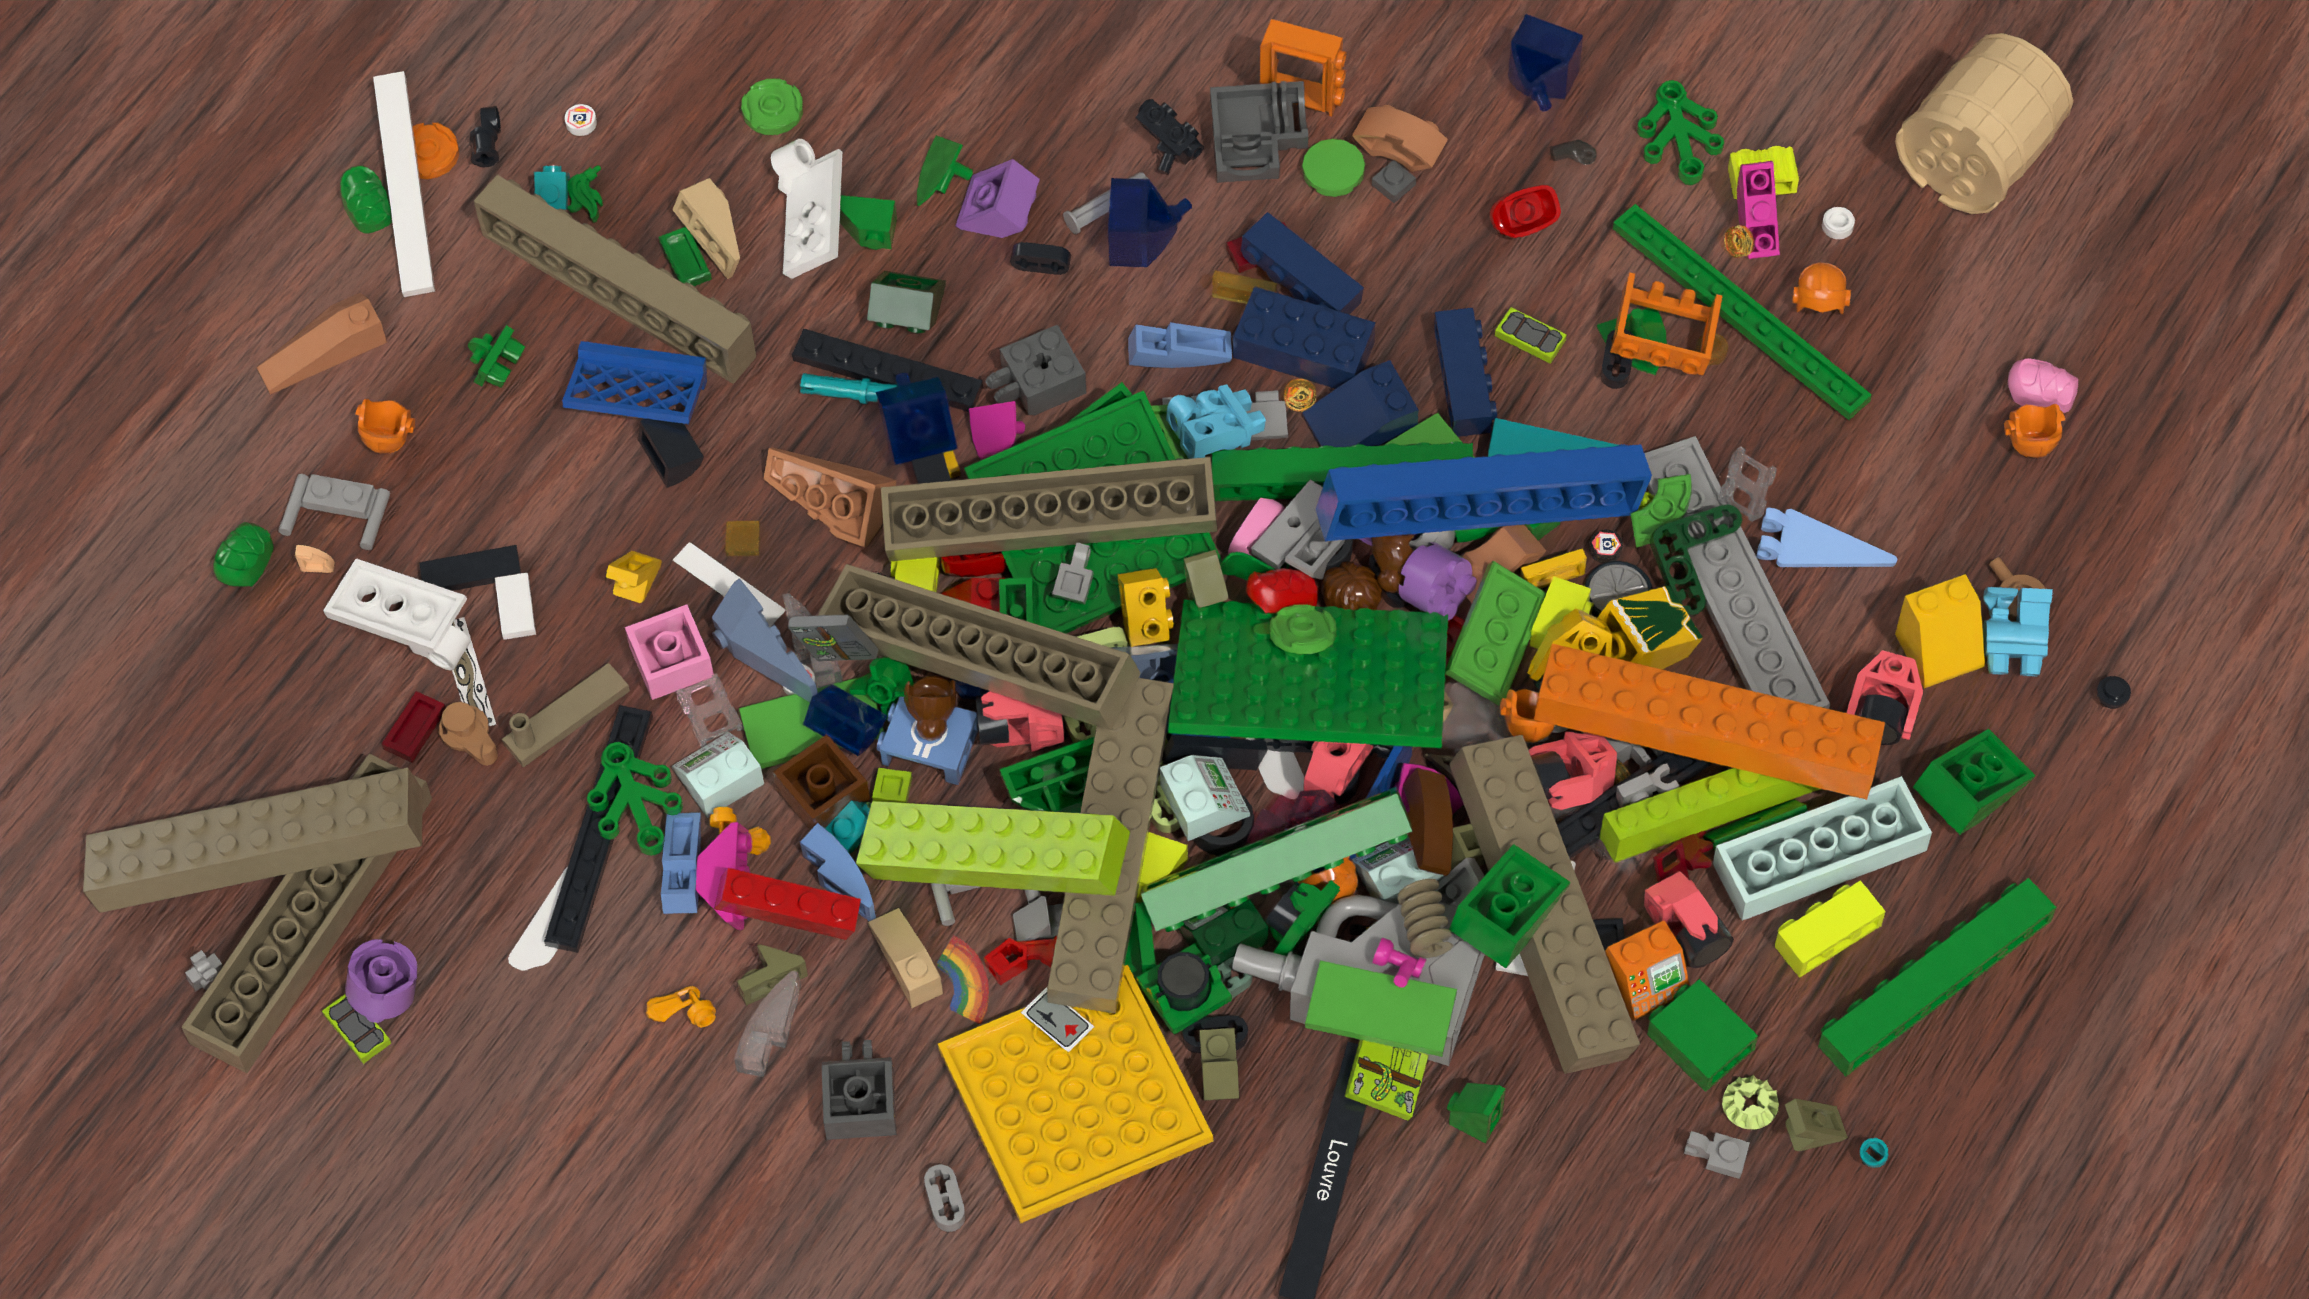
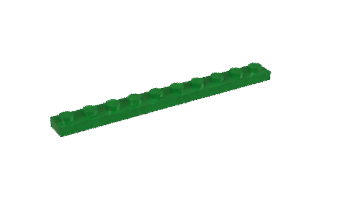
M1634 204L1614 221V231L1683 287L1695 291V296L1708 307H1711L1716 294L1722 295L1719 316L1847 420L1854 417L1871 401L1872 394L1638 205Z

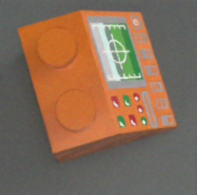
M1665 920L1608 946L1605 950L1632 1021L1653 1012L1661 1005L1670 1004L1674 1001L1673 997L1681 987L1686 984L1690 986L1683 949Z

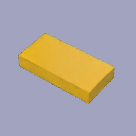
M1582 548L1522 567L1520 577L1541 589L1550 586L1553 576L1569 580L1584 575L1587 557Z

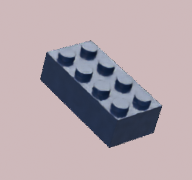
M1254 286L1233 336V358L1337 389L1364 370L1375 343L1376 322Z

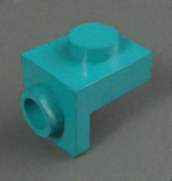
M543 166V172H534L535 194L541 196L548 205L557 210H568V180H570V173L562 172V166Z
M851 800L825 828L850 854L862 842L871 808L870 802L863 803Z

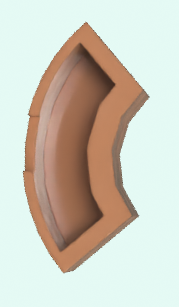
M1390 105L1368 108L1352 135L1371 156H1382L1395 160L1410 172L1432 168L1448 141L1433 122L1423 121Z
M1525 525L1499 527L1494 532L1492 538L1485 544L1460 555L1470 562L1472 576L1477 579L1474 591L1466 595L1471 603H1473L1487 565L1492 561L1520 577L1522 567L1537 563L1546 552L1545 548Z

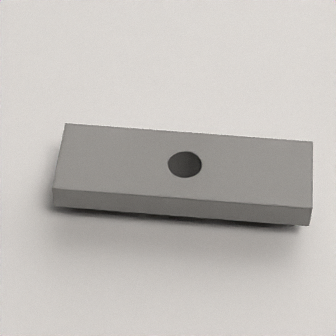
M1310 479L1251 547V553L1271 567L1279 569L1285 563V557L1318 520L1315 509L1323 487Z

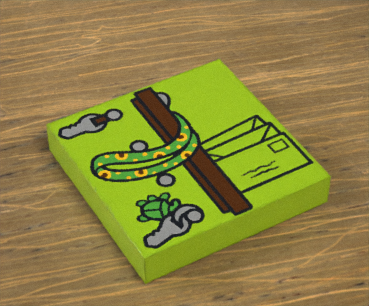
M1360 1040L1345 1097L1404 1120H1410L1415 1109L1428 1055L1417 1051Z

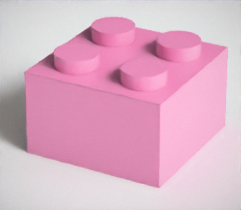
M687 604L625 627L629 647L652 700L714 677L710 656Z

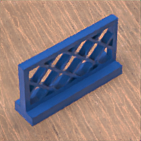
M581 341L578 347V360L562 400L563 408L689 424L700 391L705 389L707 383L706 358ZM582 374H589V375H596V376H593V377H591V378H589V379H586ZM613 378L627 379V380H625V381H623V382H621V383H617ZM606 381L610 386L609 388L600 392L594 388V386ZM644 382L657 383V385L649 388ZM634 386H638L642 390L632 396L625 392V390ZM676 386L687 387L689 389L680 392ZM587 390L591 395L584 399L574 397L575 394ZM666 390L673 394V396L662 401L657 396V394ZM616 394L622 398L621 401L616 403L605 400ZM648 398L654 403L648 407L637 405V403ZM681 403L685 410L684 412L672 411L669 407Z

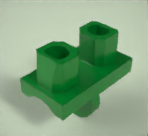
M506 325L493 347L490 345L493 337L487 333L482 339L472 338L469 341L468 348L473 353L470 361L478 364L481 358L485 359L474 383L482 387L485 381L500 388L503 387L511 373V369L497 361L502 356L516 364L526 347L512 337L514 329Z

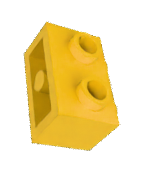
M1157 568L1118 574L1124 632L1130 646L1134 647L1169 641V629L1174 627L1171 610L1166 609L1165 598L1170 597L1167 578H1162Z

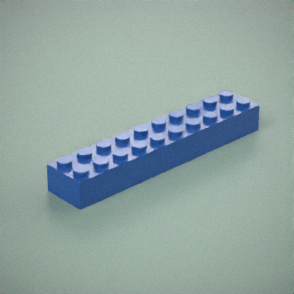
M1621 444L1602 448L1588 447L1577 450L1559 449L1552 452H1526L1514 455L1497 454L1489 457H1464L1452 460L1434 459L1427 462H1401L1389 465L1372 464L1352 468L1338 467L1328 470L1315 510L1325 541L1631 516V513L1638 510L1652 474L1641 444Z

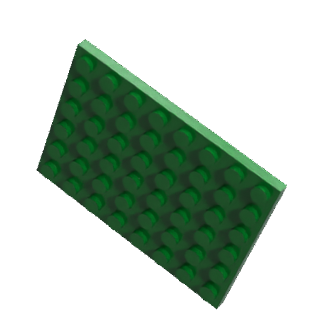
M1184 600L1168 733L1442 748L1448 614L1443 616L1437 612L1371 610L1369 608L1350 610L1335 606L1315 607V611L1323 613V610H1325L1335 619L1336 638L1333 644L1324 651L1313 654H1295L1277 647L1270 639V620L1272 617L1275 618L1277 613H1265L1255 603L1228 601L1198 608L1194 600Z

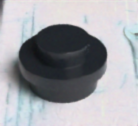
M2109 676L2102 679L2097 687L2098 699L2102 705L2110 709L2124 706L2131 696L2129 684L2117 676Z

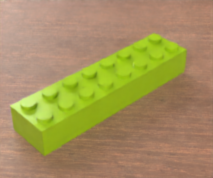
M872 801L856 864L869 876L877 880L1115 896L1130 831L1114 815Z

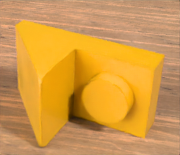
M631 551L609 564L606 578L615 580L613 594L642 603L661 567L662 560Z

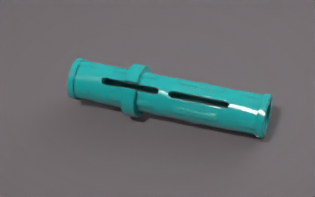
M803 373L800 387H802L800 392L803 394L859 400L863 404H868V401L896 405L899 391H897L899 389L898 385L871 382V379L863 378L861 381Z

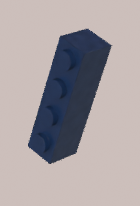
M1267 212L1243 235L1241 252L1244 258L1249 263L1262 268L1273 282L1281 283L1286 287L1295 299L1349 315L1361 304L1364 287Z
M1473 308L1435 312L1434 333L1451 429L1457 437L1491 433L1492 420L1497 418L1496 402L1489 400L1488 393H1492V380L1490 373L1485 374L1484 366H1487L1486 347H1480L1479 339H1482L1483 336L1481 320H1475Z

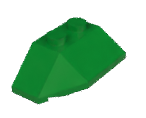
M1095 736L1000 769L999 772L1011 801L1031 811L1080 813Z

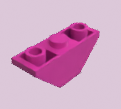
M1773 161L1741 164L1737 184L1740 228H1747L1753 240L1750 253L1746 252L1747 258L1780 255Z
M738 822L730 823L697 857L696 891L713 909L715 907L720 878L727 868L750 873V869L747 866V856L752 850V837L749 830ZM715 910L726 923L737 930H744V919L748 917Z

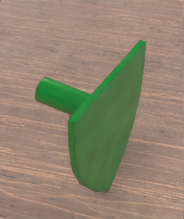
M937 135L935 136L919 177L917 188L918 206L927 201L936 190L945 194L954 174L965 180L971 178L973 170L956 161L962 149V144Z
M1636 308L1631 311V314L1627 315L1625 329L1629 330L1634 336L1667 344L1666 329L1658 310L1651 308L1641 310ZM1617 318L1596 326L1605 343L1609 333L1615 330ZM1635 358L1632 361L1633 368L1656 375L1660 366H1655L1651 362Z

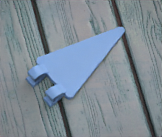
M1766 508L1761 530L1770 533L1782 531L1780 542L1770 536H1761L1756 554L1758 559H1777L1776 564L1779 567H1893L1896 565L1897 557L1800 512L1787 509L1784 514L1778 509Z

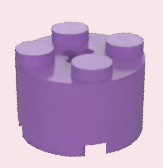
M1430 542L1431 546L1426 547L1422 545L1418 547L1407 559L1401 572L1405 576L1403 586L1399 584V594L1404 601L1428 613L1437 612L1443 616L1448 614V620L1455 616L1457 608L1463 602L1466 595L1474 591L1477 579L1472 576V566L1468 560L1436 542Z
M380 939L365 942L353 951L348 964L345 987L347 1000L354 1010L366 1016L367 1020L373 1023H379L384 1019H390L402 1014L414 1001L417 961L413 953L406 946L395 941L394 945L382 943L383 940Z

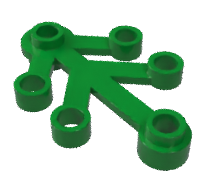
M1669 80L1657 89V104L1646 117L1639 120L1637 133L1642 138H1652L1656 133L1657 122L1668 111L1670 121L1656 139L1645 146L1644 160L1650 164L1659 163L1662 160L1664 148L1675 136L1681 160L1678 177L1686 185H1695L1703 178L1704 164L1699 158L1693 157L1688 135L1705 144V151L1710 155L1722 153L1724 138L1719 134H1712L1706 131L1716 127L1717 112L1710 108H1704L1688 99L1683 85L1677 81ZM1682 110L1699 118V126L1685 119ZM1709 117V118H1711V119H1713V120H1712V121H1706V120H1704L1703 118ZM1643 126H1650L1651 129L1646 130V129H1644V128H1642V127H1643ZM1710 143H1717L1719 146L1714 147ZM1650 151H1655V152H1657L1658 154H1657V155H1651V154H1649L1648 152H1650Z
M621 742L611 743L601 755V763L605 770L595 789L591 790L587 795L589 807L593 811L600 812L605 810L609 804L607 793L618 776L621 788L606 817H603L598 823L600 835L608 840L618 836L620 832L618 823L629 803L639 828L637 834L639 849L646 855H657L663 850L664 834L659 827L652 825L642 799L663 806L664 812L668 815H677L683 809L682 798L678 793H666L636 782L630 772L651 777L652 783L656 787L664 788L672 781L670 769L666 765L656 766L634 757L633 750L628 745ZM618 757L624 758L622 762L613 763L614 759ZM659 773L667 774L664 779L656 778ZM596 797L603 798L600 803H593L592 801ZM674 800L678 802V804L675 807L667 806L668 802ZM612 824L615 826L611 831L603 830L606 825ZM651 840H655L658 842L654 846H646V844Z

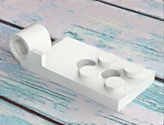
M797 139L774 150L771 154L773 169L779 175L778 189L787 194L783 274L791 279L838 257L842 151L837 149L815 160L812 147L804 139Z
M355 559L323 610L327 618L408 645L413 653L427 657L432 663L446 670L455 669L471 642L470 638L463 631L452 626L453 621L467 600L465 595L359 559ZM372 592L376 593L371 601L362 602V598ZM404 602L399 610L389 611L392 604Z

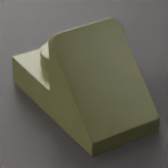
M1216 550L1184 559L1188 600H1194L1197 607L1202 608L1228 599V592Z
M758 944V954L764 968L750 970L744 974L742 979L737 981L740 995L746 1006L807 977L808 973L803 957Z
M1234 1028L1200 1030L1204 1101L1239 1099Z
M1796 1098L1785 1104L1789 1116L1785 1124L1795 1151H1804L1840 1142L1848 1138L1837 1106Z

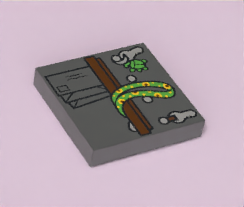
M849 614L790 617L788 628L817 661L876 659L879 649Z

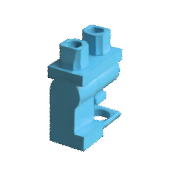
M1227 384L1219 386L1218 391L1208 390L1198 394L1196 402L1192 398L1183 395L1173 397L1168 403L1166 416L1167 422L1181 440L1180 446L1189 459L1204 458L1205 455L1222 449L1232 450L1239 446L1241 448L1250 446L1251 436L1263 432L1266 422L1261 411L1247 414L1246 411L1251 410L1252 401L1245 389L1232 392Z
M1987 587L1984 590L1983 601L1988 607L1989 615L1991 616V619L1985 620L1983 624L1984 656L1987 657L1989 674H2008L2009 658H2020V675L2033 677L2040 675L2042 660L2048 656L2049 613L2053 589L2021 588L2018 591L2016 588ZM2017 596L2016 622H2011L2008 620L2009 609L2007 608Z

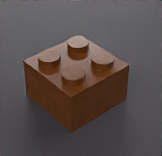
M827 734L773 771L776 790L810 830L817 823L826 828L851 800L863 803L870 800L867 780Z

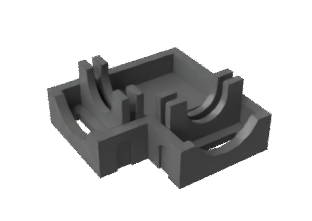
M1303 81L1210 87L1217 183L1279 179L1278 150L1308 148ZM1292 103H1298L1300 131H1294ZM1264 166L1253 170L1232 169L1235 167Z

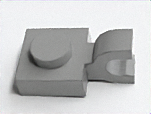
M1076 542L1071 565L1060 564L1052 593L1053 597L1086 604L1094 575L1092 570L1085 569L1091 554L1089 545Z
M1667 763L1658 767L1650 775L1646 772L1617 786L1616 800L1622 808L1650 798L1654 791L1662 794L1678 788L1679 784L1676 780L1668 784L1661 781L1663 776L1669 774L1670 768Z
M201 950L190 958L194 967L185 972L187 980L195 992L202 987L204 990L208 989L223 967L215 953L206 958V955Z
M1691 1131L1684 1154L1708 1159L1705 1168L1707 1170L1740 1179L1750 1142L1715 1133L1712 1142L1706 1136Z

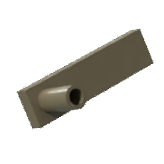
M607 663L529 719L523 713L513 715L509 722L512 732L502 738L503 745L521 766L525 767L630 692L629 685L610 663Z

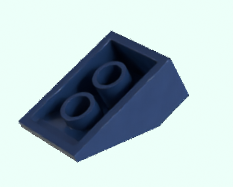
M1389 360L1361 371L1303 411L1302 416L1320 447L1325 445L1351 447L1357 444L1379 446L1418 425L1419 409L1392 362Z

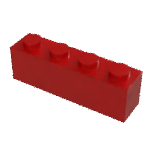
M727 868L720 878L714 909L847 940L855 932L861 899Z

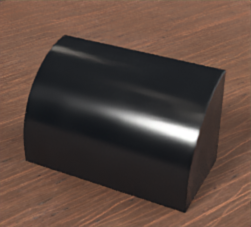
M653 419L640 421L638 441L666 488L684 481L699 468L704 456L683 423Z

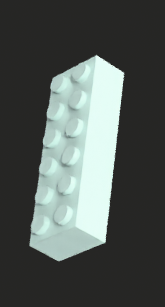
M1901 776L1872 787L1867 800L1848 796L1717 845L1713 865L1739 917L1743 921L1927 851L1932 832Z

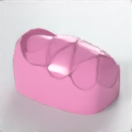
M2021 359L2013 364L2009 372L2008 387L2014 402L2021 406L2029 404L2048 407L2052 404H2058L2060 410L2066 413L2072 408L2078 389V378L2068 373L2065 369L2053 366L2051 363L2035 359Z
M1260 497L1234 536L1228 554L1242 552L1259 559L1251 553V547L1283 512L1285 507L1273 499Z

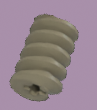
M1422 879L1413 882L1400 890L1397 895L1398 903L1401 905V915L1404 917V927L1408 930L1407 939L1411 943L1410 951L1417 957H1437L1445 954L1453 947L1452 943L1444 942L1452 936L1451 930L1445 929L1449 922L1448 918L1441 916L1445 912V906L1438 904L1442 900V894L1435 891L1439 888V882L1436 879Z

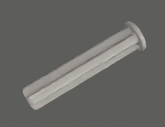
M1139 172L1074 211L1064 212L1063 217L1067 227L1074 234L1080 233V228L1148 189V177L1143 172Z

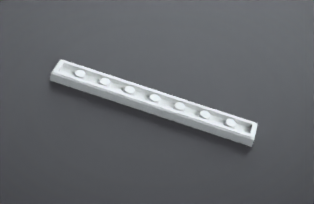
M404 71L375 76L373 79L402 293L404 297L435 292L406 76Z

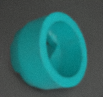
M1870 1138L1863 1142L1860 1147V1157L1865 1165L1871 1168H1878L1886 1163L1889 1156L1888 1147L1882 1140ZM1869 1147L1882 1158L1880 1161H1877L1866 1152Z

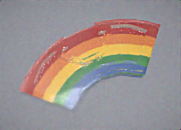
M953 935L937 962V967L948 975L954 986V995L950 1009L981 1025L989 1003L987 974L976 952L963 940Z

